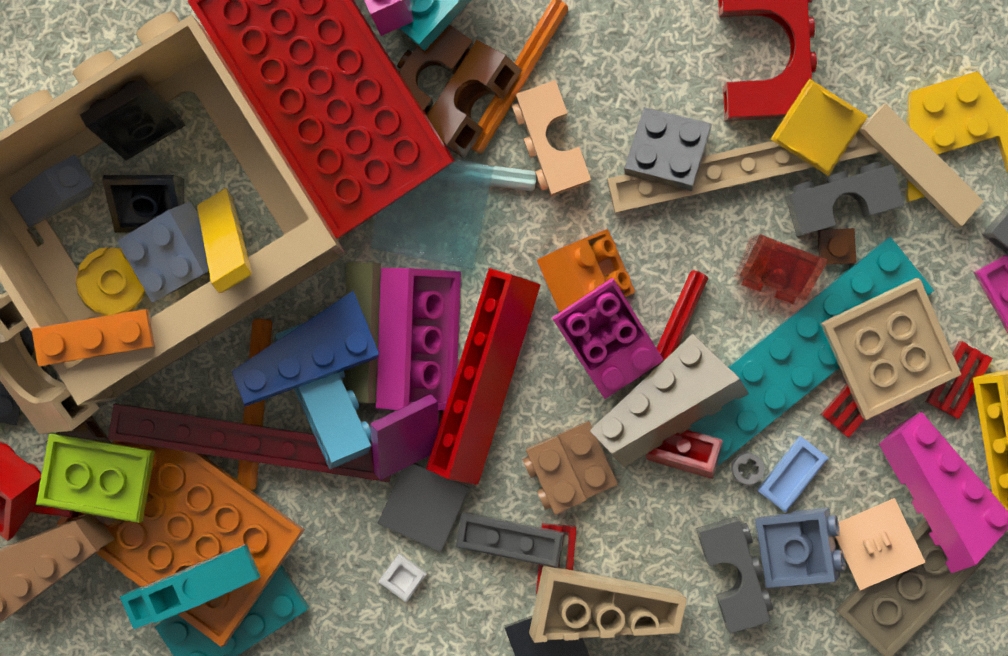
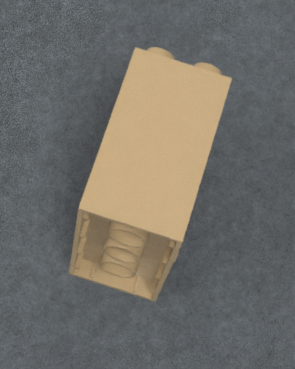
M167 12L148 21L136 33L142 44L141 46L118 60L111 51H104L88 58L73 71V75L79 83L78 85L53 99L48 90H41L23 98L9 111L15 123L0 132V282L31 331L32 328L85 320L91 317L97 318L103 315L94 313L80 299L76 286L78 268L49 221L46 219L35 225V228L45 242L40 245L34 234L29 231L30 228L26 225L10 197L44 170L73 155L79 158L102 144L103 141L85 126L80 114L87 111L94 102L107 99L119 92L128 82L144 78L167 103L185 92L196 94L284 233L282 237L248 257L252 271L251 276L223 293H218L211 284V281L150 318L155 347L52 364L78 406L114 400L347 254L320 214L215 44L192 14L179 21L174 12Z

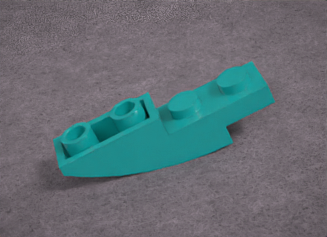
M245 544L192 565L183 571L127 592L119 598L133 629L152 622L157 623L255 581L261 576L249 548Z

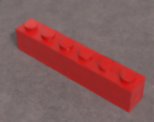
M488 269L426 470L450 480L475 485L479 484L541 284L495 269Z

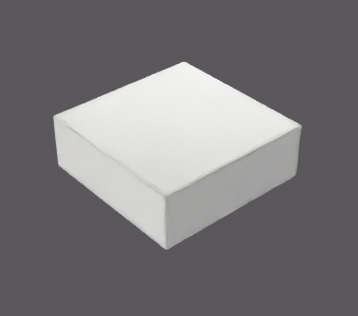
M399 553L378 582L407 602L427 575V572Z

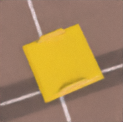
M809 79L770 140L829 176L868 116Z

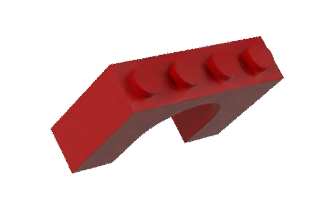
M718 0L719 17H767L783 28L790 43L789 61L780 75L767 80L727 82L723 86L724 121L779 119L786 116L808 80H812V73H815L817 69L816 53L810 50V38H814L815 35L814 17H809L808 3H812V0Z

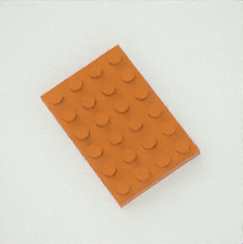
M113 440L112 444L155 451L148 489L153 498L146 503L143 522L137 523L125 520L122 524L108 526L104 524L115 540L96 554L142 587L247 544L261 577L178 614L220 647L225 646L305 529L200 453ZM79 512L78 517L85 515L87 513ZM61 516L56 524L60 525L75 518Z

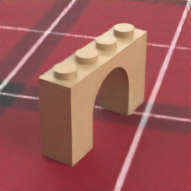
M8 293L0 294V381L39 434L72 431L98 411L99 407L96 403L78 406L64 382L52 378L38 366L24 346L19 333L28 325Z

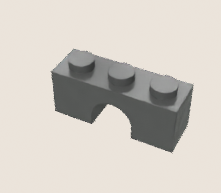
M879 161L860 167L861 174L848 177L847 171L827 176V184L814 187L813 181L793 186L794 193L785 196L796 236L835 226L833 205L840 195H849L856 199L860 205L863 217L904 206L893 165L882 168Z
M734 516L696 528L708 565L731 563L736 566L738 571L736 584L730 590L716 594L725 627L729 633L771 622L768 611L773 610L768 591H761L758 578L762 577L763 573L757 556L751 557L747 544L753 543L747 523L741 524L740 520Z

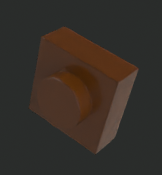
M855 228L817 231L819 265L857 263Z

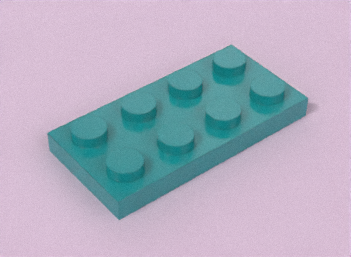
M281 564L225 646L220 647L178 614L163 620L155 626V629L173 656H238L307 611L309 605Z

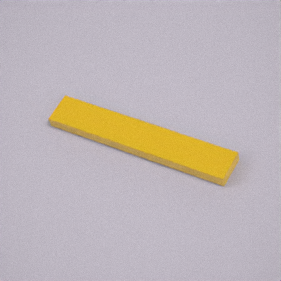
M227 188L197 205L211 284L218 293L225 292L252 274L234 200Z

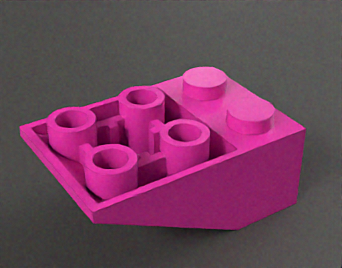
M613 278L552 317L604 399L664 361Z

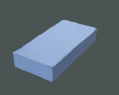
M799 436L757 491L784 512H787L828 460V457L802 436Z

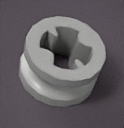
M744 452L738 454L733 459L731 471L736 480L743 484L751 485L757 483L762 478L764 465L758 456ZM748 459H753L755 462L752 465L754 467L757 466L755 474L749 473L747 478L741 477L743 471L738 470L739 464H746Z

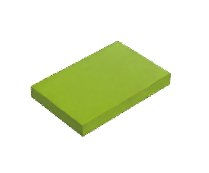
M49 433L36 504L131 522H143L155 451Z

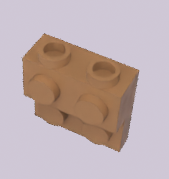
M589 420L526 448L528 457L522 459L530 478L538 476L543 487L537 493L544 509L547 510L552 507L555 515L587 501V498L618 485L599 441L590 432L592 426Z

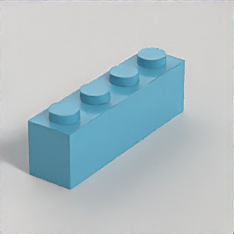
M300 325L275 334L274 343ZM344 371L294 389L329 470L369 453L371 448L370 427L366 421L360 422L355 411L359 409L356 396L352 390L346 391L341 380L345 378Z

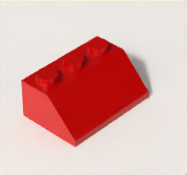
M0 442V535L9 541L17 533L37 503L42 474L35 465L28 464L16 455L8 444Z

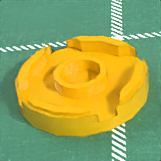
M99 248L88 254L79 265L76 276L77 293L84 305L94 313L108 316L130 312L144 298L145 290L121 248Z

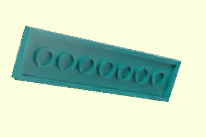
M891 236L887 237L730 364L728 368L741 379L749 394L739 400L735 398L722 406L721 411L709 416L708 414L691 424V428L688 430L723 440L717 464L719 466L840 368L820 323L915 278L921 280L927 296L935 290Z

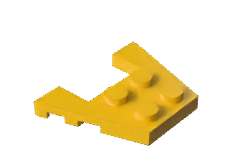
M979 71L908 93L907 125L937 155L995 137L1006 172L1008 171V112ZM907 179V189H905L906 202L925 197Z

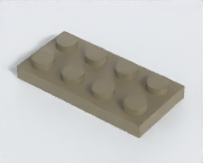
M925 517L911 533L926 563L861 591L857 587L835 609L883 656H894L986 560L983 557L976 565L951 574L945 563L948 558L942 547L934 544L929 535L932 530Z

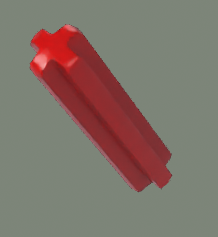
M692 270L689 273L657 345V350L663 360L678 348L708 281V276L699 271Z

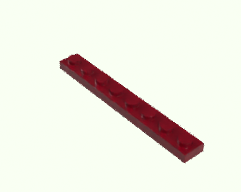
M119 403L113 404L108 434L109 440L390 483L391 475L380 480L374 473L372 443H370L369 453L329 470L314 434Z

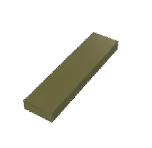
M347 262L346 295L354 290L378 349L381 263ZM378 358L344 370L345 378H343V384L346 391L352 390L358 403H376Z

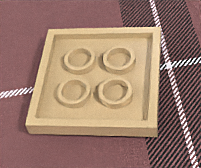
M918 278L910 280L820 323L858 410L865 420L961 375L924 286Z

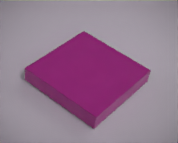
M431 394L370 424L374 473L380 480L431 455L439 429L438 401Z

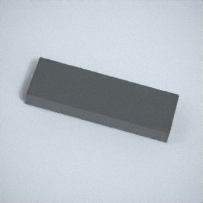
M462 512L456 547L558 568L565 532Z

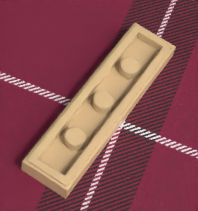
M886 103L881 105L859 129L956 228L962 227L984 202Z

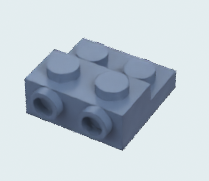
M829 507L797 510L789 514L761 516L755 519L766 588L836 582L840 577V571H845L844 553L842 550H836L834 536H839L840 534L837 515H830Z

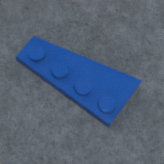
M354 290L232 370V376L244 407L379 358L378 349Z

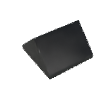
M103 175L102 177L115 233H131L164 212L184 204V179L176 175Z

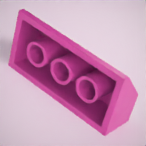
M381 268L376 408L399 410L431 394L438 401V410H445L458 366L461 271Z

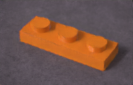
M148 309L32 328L38 366L155 347Z

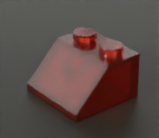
M759 234L749 238L735 277L743 279L741 284L743 287L757 292H761L763 287L776 292L774 295L775 299L794 305L795 300L806 301L821 275L827 259Z

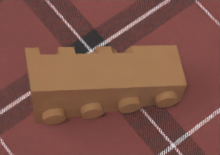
M85 514L41 533L39 532L13 544L1 547L0 623L20 611L115 540L107 527L93 514Z

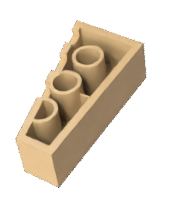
M543 565L529 634L534 643L558 639L568 641L588 637L615 638V636L619 635L644 636L680 633L687 598L675 589Z

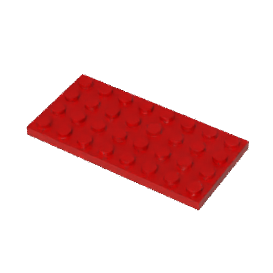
M188 0L189 5L336 239L342 238L455 162L354 0Z

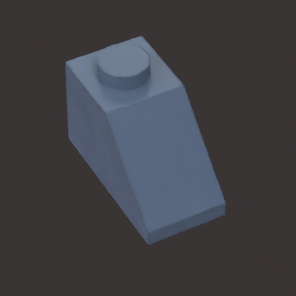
M73 155L41 172L12 195L10 199L28 228H31L89 197L94 184L76 155Z

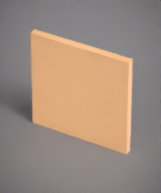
M895 498L839 522L840 534L835 536L844 553V557L860 591L926 563Z

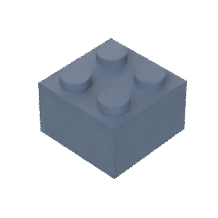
M191 202L164 212L117 240L152 303L209 273L199 216Z

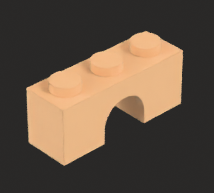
M556 80L517 93V104L512 105V109L518 125L525 123L529 134L523 140L529 157L536 156L541 168L535 171L541 190L548 189L551 197L590 183L591 178L580 147L568 151H559L554 149L546 138L548 127L553 122L567 117V110Z

